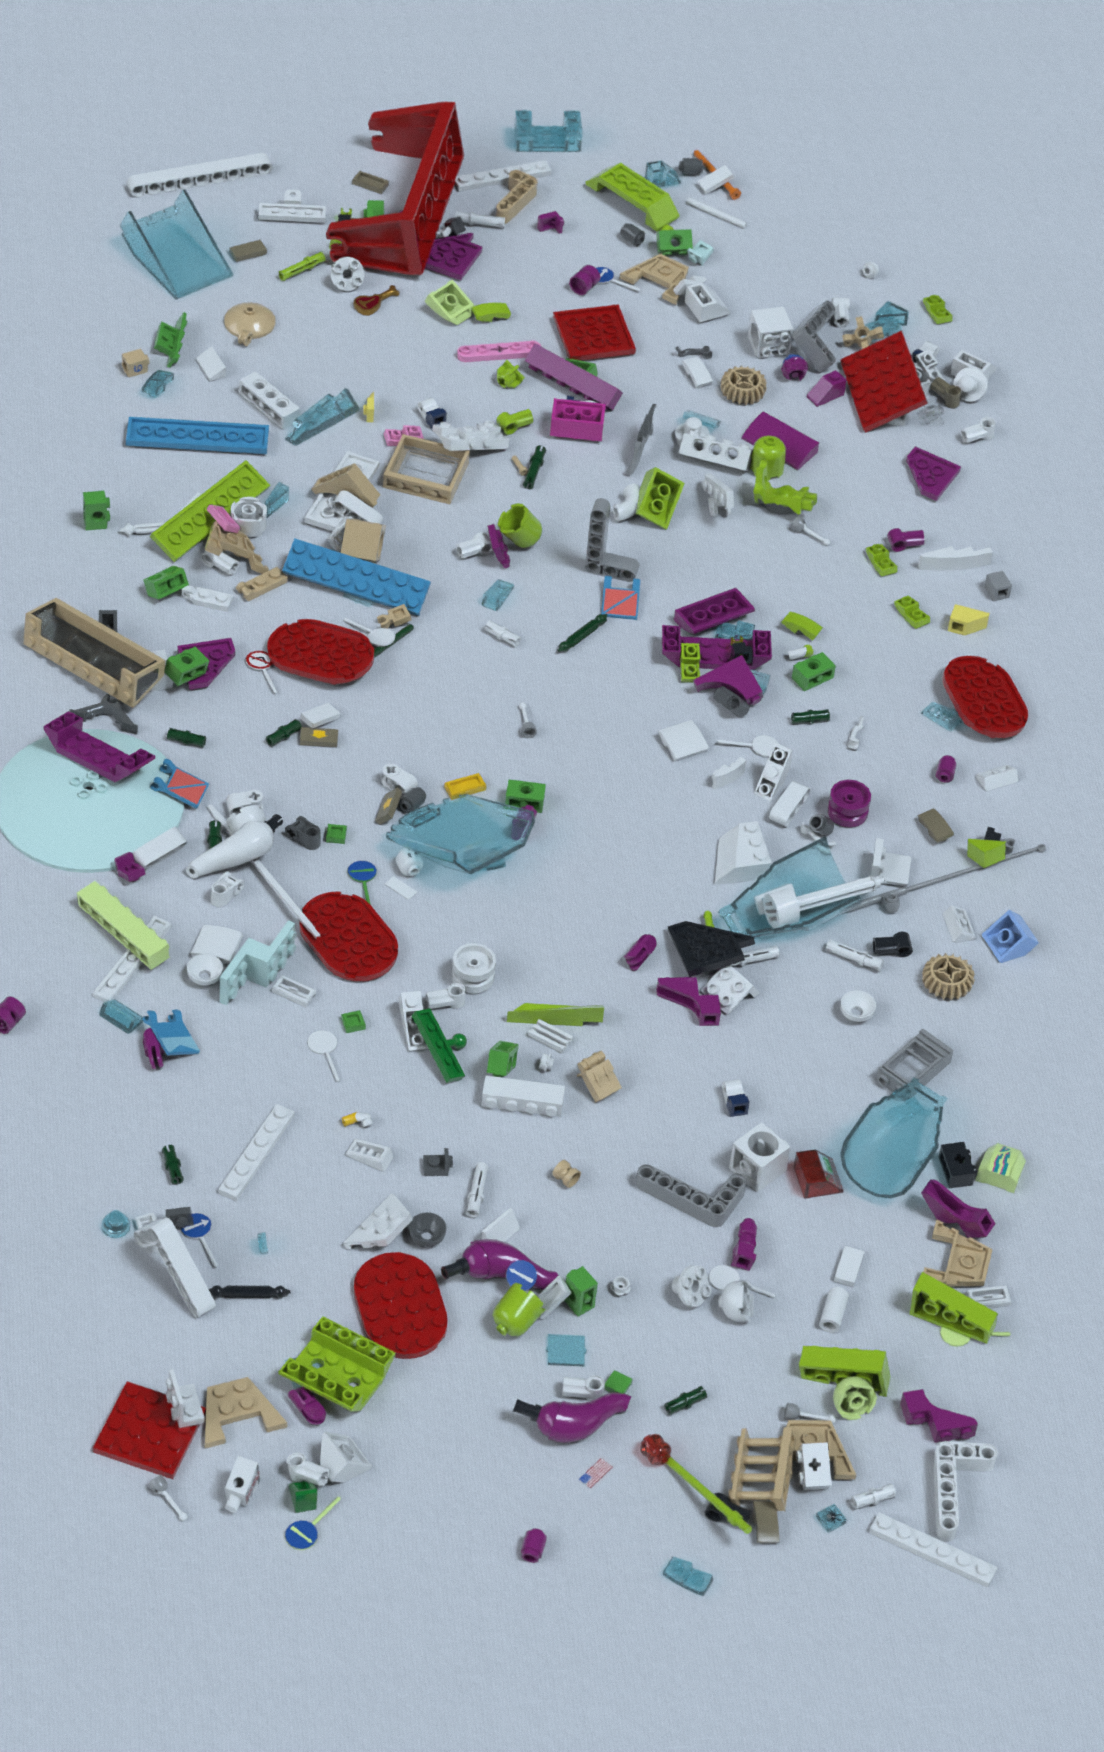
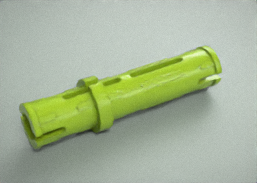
M318 252L311 257L307 256L304 260L278 271V276L284 281L302 271L311 270L315 265L325 262V255L323 252Z

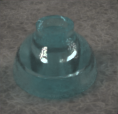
M114 1210L104 1217L101 1227L105 1235L111 1238H120L130 1231L131 1225L130 1220L124 1213Z

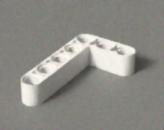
M169 1218L151 1221L134 1231V1238L140 1247L145 1248L155 1245L194 1317L198 1318L216 1307L209 1289Z
M949 1441L938 1443L933 1459L936 1533L940 1540L951 1542L954 1540L958 1529L956 1470L991 1471L995 1466L998 1454L995 1446L984 1443Z

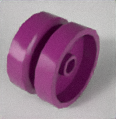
M847 779L835 783L830 792L827 811L829 818L835 824L842 827L851 828L863 824L868 818L871 802L869 788L857 780Z

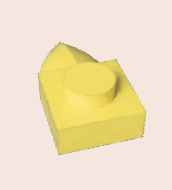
M374 392L367 398V405H363V415H367V422H374Z

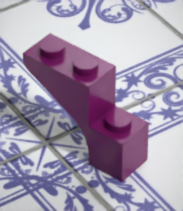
M697 977L658 978L656 993L659 997L692 1010L699 1020V1026H719L721 1016L719 995H699Z
M935 1179L929 1180L921 1192L936 1219L942 1221L943 1224L958 1223L967 1238L987 1237L995 1225L986 1208H975L965 1204Z
M923 1389L903 1392L900 1405L907 1425H919L928 1422L934 1443L975 1437L978 1426L975 1418L934 1406L927 1399Z

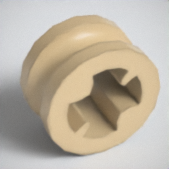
M242 329L238 336V343L248 346L252 340V332Z

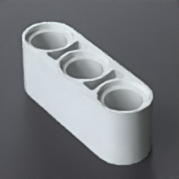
M340 491L332 503L333 510L342 517L352 516L353 519L379 524L383 521V517L379 512L348 491Z
M792 781L772 808L769 819L787 827L806 802L810 794V788Z
M173 827L133 852V856L137 863L146 870L180 850L187 844V841L177 827Z

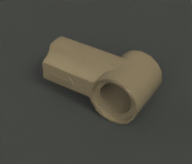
M940 377L935 378L930 388L945 400L946 407L957 408L960 405L961 389L958 386L948 384Z

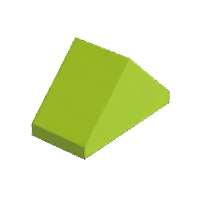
M968 839L967 856L981 867L986 868L1005 859L1006 841Z

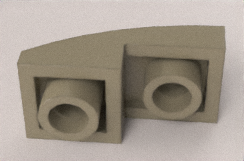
M934 808L918 815L919 822L928 829L929 836L937 843L954 836V832L948 823Z
M753 1501L756 1543L778 1544L780 1542L779 1525L774 1502Z

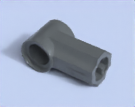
M721 686L714 692V699L735 715L743 717L748 713L749 704L726 687Z

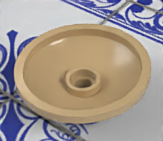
M244 302L231 307L226 312L224 325L234 336L238 337L241 330L245 329L247 332H252V339H258L272 332L275 327V316L264 305Z

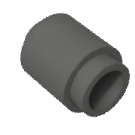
M682 158V161H679V171H682V174L698 175V173L703 171V160H699V158Z
M629 223L622 226L620 234L625 240L635 246L644 242V231Z
M420 787L412 788L400 798L399 804L401 809L407 813H413L425 802L426 793Z
M816 814L809 820L811 830L822 836H828L834 830L832 819L822 814Z

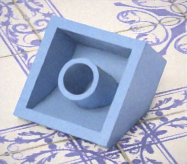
M1008 910L981 934L1000 963L1025 956L1039 944L1021 915L1011 910Z

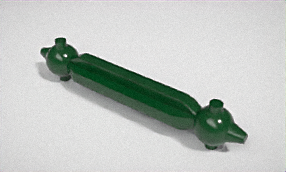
M599 614L595 619L590 620L570 635L566 641L561 642L558 646V652H567L571 647H574L598 629L599 625H603L607 621L608 615Z

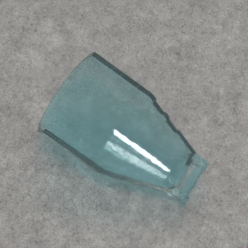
M823 837L773 862L770 868L763 875H760L750 888L748 887L731 904L721 908L718 914L724 919L730 931L740 933L730 916L734 913L743 930L740 934L753 936L755 939L810 931L861 905V898L858 895L800 911L798 923L784 925L780 928L773 929L766 915H759L753 897L783 884L791 883L796 896L845 883L833 859L827 838Z
M913 1077L909 1084L895 1090L888 1097L884 1096L880 1101L871 1103L847 1135L841 1149L842 1166L850 1180L862 1191L876 1197L895 1198L904 1195L913 1187L939 1148V1128L942 1122L943 1106L948 1099L947 1097L938 1095L918 1082L919 1079Z

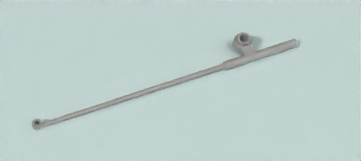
M1039 844L1037 847L1005 856V859L1002 861L1036 850L1044 852L1046 850L1045 845ZM976 865L916 885L901 887L844 905V910L847 913L882 902L887 912L895 913L900 908L898 896L983 867Z

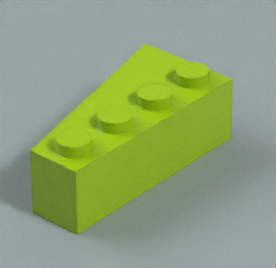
M924 1272L921 1273L913 1288L910 1315L983 1343H988L996 1327L997 1312Z
M815 1345L803 1346L799 1362L802 1379L829 1384L832 1381L838 1384L845 1378L856 1376L865 1379L873 1387L874 1391L880 1392V1396L887 1397L891 1376L886 1351L819 1347Z

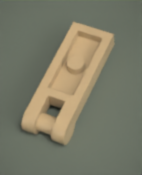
M275 567L245 583H238L236 590L241 594L243 593V597L247 601H251L287 583L288 577L278 567Z

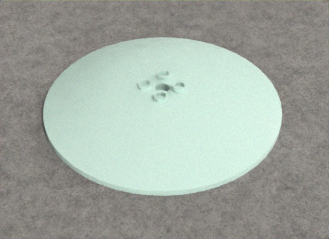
M82 729L83 732L102 740L128 755H131L140 748L155 755L153 761L117 782H113L57 753L48 736L33 742L19 751L0 773V830L17 850L36 862L55 869L80 873L116 870L114 861L116 857L127 852L133 853L136 849L173 827L178 828L181 822L184 802L165 792L151 789V784L154 783L155 777H160L167 785L172 773L160 771L164 759L167 758L156 748L138 738L110 730ZM86 787H92L93 789H92V790H88V789H84V788H86Z

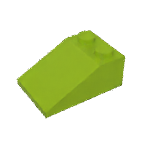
M657 467L646 471L640 486L636 514L666 530L685 483Z

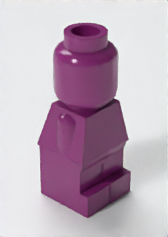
M751 1218L744 1219L739 1225V1240L733 1250L731 1266L750 1271L756 1260L754 1249L756 1247L757 1225Z

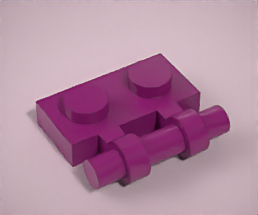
M494 524L488 525L492 548L497 560L503 565V568H509L510 557L507 554L508 548L503 541L501 530H497Z

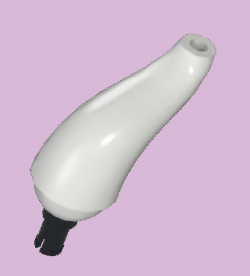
M275 814L268 821H248L224 841L191 861L186 867L187 874L191 878H198L212 872L244 864L268 853L273 846L275 829L283 824V819L280 820L282 817Z

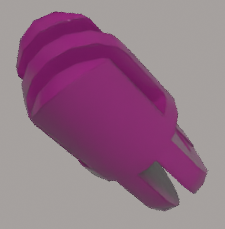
M642 935L624 955L632 971L638 970L655 950L657 941L653 935Z
M148 1028L143 1033L145 1055L149 1058L152 1069H156L155 1058L158 1060L159 1067L162 1068L164 1066L162 1058L164 1050L152 1029Z
M299 1387L288 1392L289 1399L310 1424L320 1425L324 1422L326 1411L309 1389Z

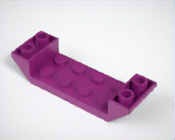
M662 625V654L678 667H680L681 643L699 644L700 669H716L731 661V646L733 643L745 642L746 646H751L753 650L752 663H747L751 671L772 659L771 631L753 630L751 640L680 636V626Z
M70 711L43 727L57 753L113 782L125 778L155 759V755L141 748L128 755L102 740L83 732V718Z

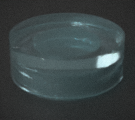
M266 1232L258 1233L259 1251L261 1254L268 1253Z

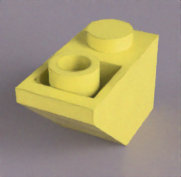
M955 604L947 631L965 636L986 629L990 613Z

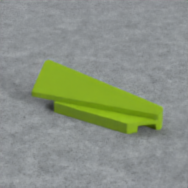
M524 1003L514 1011L507 1012V1022L537 1024L538 1019L550 1025L583 1026V1021L603 1023L604 1006Z

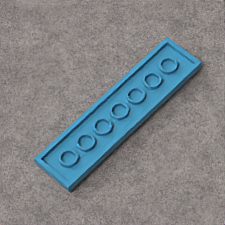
M129 417L126 446L267 454L269 425Z
M295 538L282 569V572L385 606L395 608L404 604L409 613L417 616L420 615L431 585V581Z

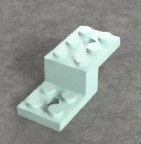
M288 920L270 946L251 938L247 939L220 976V1003L227 1005L231 999H234L240 986H244L246 980L267 988L270 982L276 979L279 969L284 968L289 955L292 956L296 950L295 938L297 932H295L294 922Z

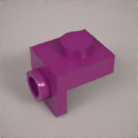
M557 211L538 215L537 229L539 232L555 228L559 234L562 233L564 220Z
M127 852L114 859L118 875L129 882L137 881L146 874L144 867L135 862L132 852Z

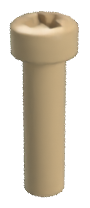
M513 456L512 460L518 467L519 473L522 476L526 475L528 469L522 465L517 456Z

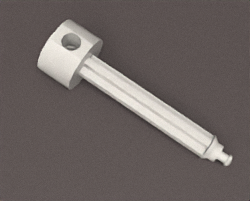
M869 875L865 878L800 896H795L791 889L780 890L764 895V912L773 929L798 923L800 911L874 892L877 888L881 887V884H886L887 879L884 876L879 878L878 876L873 877Z

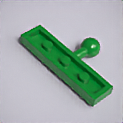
M430 1008L415 1011L411 1016L446 1083L462 1080L465 1074L451 1047L456 1049L464 1048L467 1044L465 1035L457 1033L452 1039L447 1040Z

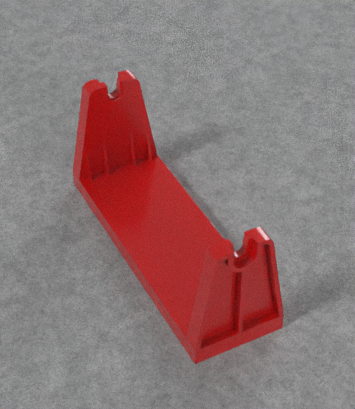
M437 102L377 111L371 114L368 122L369 130L380 131L383 134L372 136L371 142L375 151L420 158L421 162L403 212L337 221L329 224L326 238L342 242L340 244H331L330 258L333 262L342 257H352L358 260L365 268L408 275H423L437 236L436 232L439 230L456 182V177L464 159L455 102Z

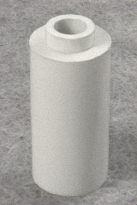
M833 1287L829 1290L819 1323L820 1327L826 1332L835 1333L840 1329L849 1298L848 1292L842 1287Z

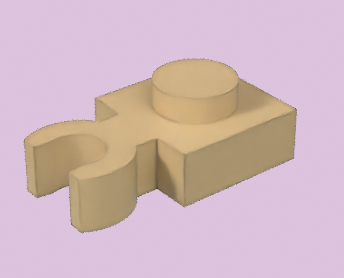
M404 604L387 610L388 615H379L377 617L381 628L386 629L391 624L397 627L412 620Z

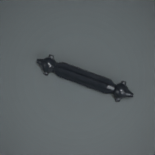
M215 1285L209 1289L211 1295L215 1298H219L222 1295L227 1298H270L272 1296L283 1298L285 1295L290 1294V1290L285 1289L283 1286L273 1288L271 1286L227 1285L222 1288L219 1285Z

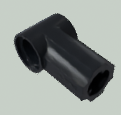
M898 932L893 937L873 938L872 941L874 954L896 953L899 957H907L913 952L910 936L907 932Z
M714 1493L731 1510L737 1511L742 1515L746 1523L748 1522L751 1510L730 1502V1499L722 1493ZM709 1502L704 1511L706 1517L715 1522L724 1520L730 1523L727 1517Z

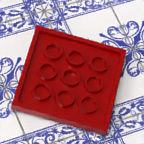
M619 304L553 312V319L569 359L580 361L636 354V347Z
M127 1381L93 1446V1453L173 1480L200 1424L179 1428L177 1420L173 1421L171 1414L173 1406L172 1403L167 1402L166 1394ZM201 1406L203 1415L205 1416L206 1407Z

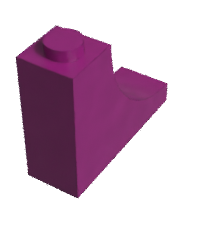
M742 655L693 680L697 692L724 686L749 705H755L763 698V691Z

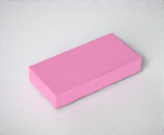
M209 504L206 510L224 531L239 532L240 526L222 506Z

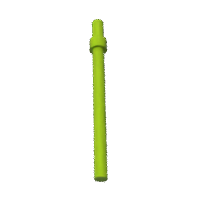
M672 1457L666 1459L665 1463L721 1511L733 1526H738L746 1534L752 1531V1527L743 1520L742 1515L737 1511L731 1510Z

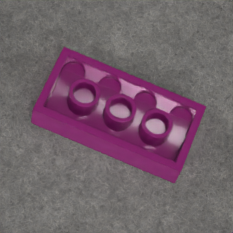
M764 411L755 418L742 435V439L753 446L763 436L779 438L786 447L785 464L796 470H799L818 453L819 442Z
M735 587L676 609L674 621L685 631L695 634L754 612L755 608Z

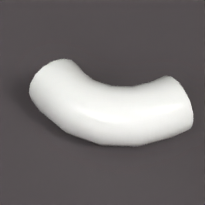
M637 484L626 486L623 490L625 501L613 505V514L617 522L631 518L636 514L640 487Z

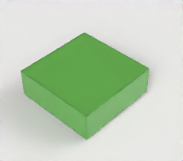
M328 824L326 842L345 844L347 826Z
M360 1010L341 1014V1020L346 1033L366 1029V1024Z
M614 1370L605 1383V1390L611 1393H626L633 1379Z

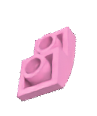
M404 425L402 430L385 429L384 431L387 446H397L403 434L424 439L420 426Z

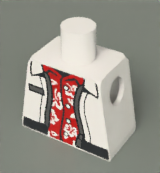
M241 1456L237 1457L225 1487L227 1500L225 1508L228 1511L235 1513L239 1505L248 1506L260 1482L258 1462Z

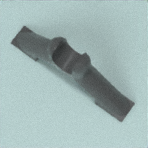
M110 694L104 695L101 703L76 710L69 709L70 712L83 718L84 722L89 717L94 718L96 715L103 713L112 715L116 719L115 723L121 725L122 731L138 734V725L134 724L122 710L124 703L120 700L110 703Z

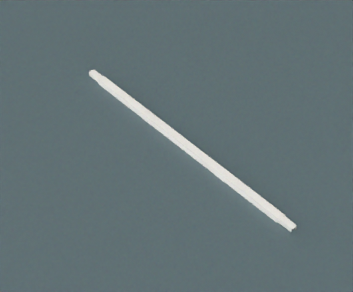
M208 805L207 809L212 813L216 821L221 822V827L231 836L233 833L229 829L227 821L213 805ZM258 858L251 860L250 862L315 939L318 936L320 937L313 924Z

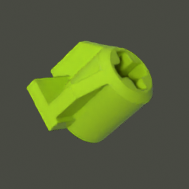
M506 360L497 369V382L501 387L516 388L523 382L525 377L518 371L519 365L514 367Z

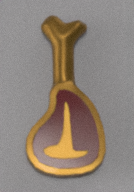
M391 285L388 290L381 294L357 296L353 302L354 308L362 315H372L378 311L382 300L390 296H399V291L396 290L394 285Z

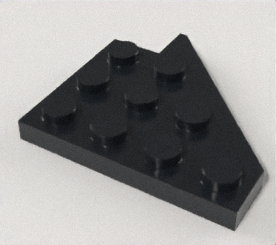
M684 921L667 926L670 937L689 977L744 961L745 958L741 948L755 944L753 936Z

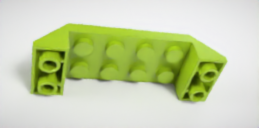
M622 163L610 166L585 181V184L596 192L607 187L645 212V224L655 231H659L664 225L670 224L680 216L667 192Z

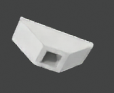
M775 742L754 792L755 795L768 801L772 800L784 784L790 770L792 749Z

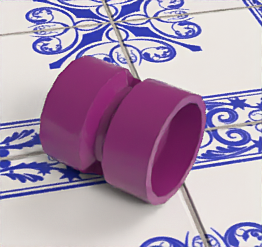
M592 265L583 266L579 272L570 278L569 284L571 289L578 295H585L600 281V273Z
M8 996L0 1003V1033H9L26 1014L24 1005L14 997Z

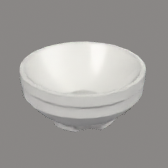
M200 954L188 962L187 973L194 983L211 985L220 979L223 973V964L216 956ZM203 973H207L211 977L208 979H202L199 976Z
M854 990L844 994L840 1002V1008L846 1018L862 1022L869 1020L874 1015L876 1002L870 994ZM855 1009L860 1010L862 1014L857 1016L852 1014L851 1011Z

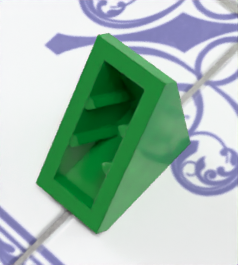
M308 1481L289 1483L295 1513L317 1510V1488L313 1483Z

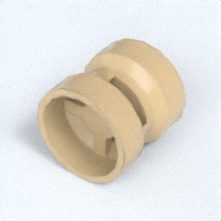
M562 1160L556 1165L552 1175L558 1180H563V1184L570 1188L578 1182L581 1172L577 1168H572L568 1161Z

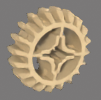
M741 365L740 368L734 366L733 369L729 368L727 372H724L720 388L723 396L727 397V400L732 399L733 403L738 402L739 405L741 403L747 405V403L753 404L763 399L767 389V382L760 371H755V368L750 369L748 366L742 367Z
M945 952L943 956L938 954L936 957H931L925 964L922 972V980L925 988L929 989V994L935 993L936 997L942 996L943 1000L949 998L952 1001L954 997L959 1000L961 996L965 997L967 992H970L972 989V985H974L975 974L972 970V965H969L967 960H962L961 956L955 957L954 953L948 956Z

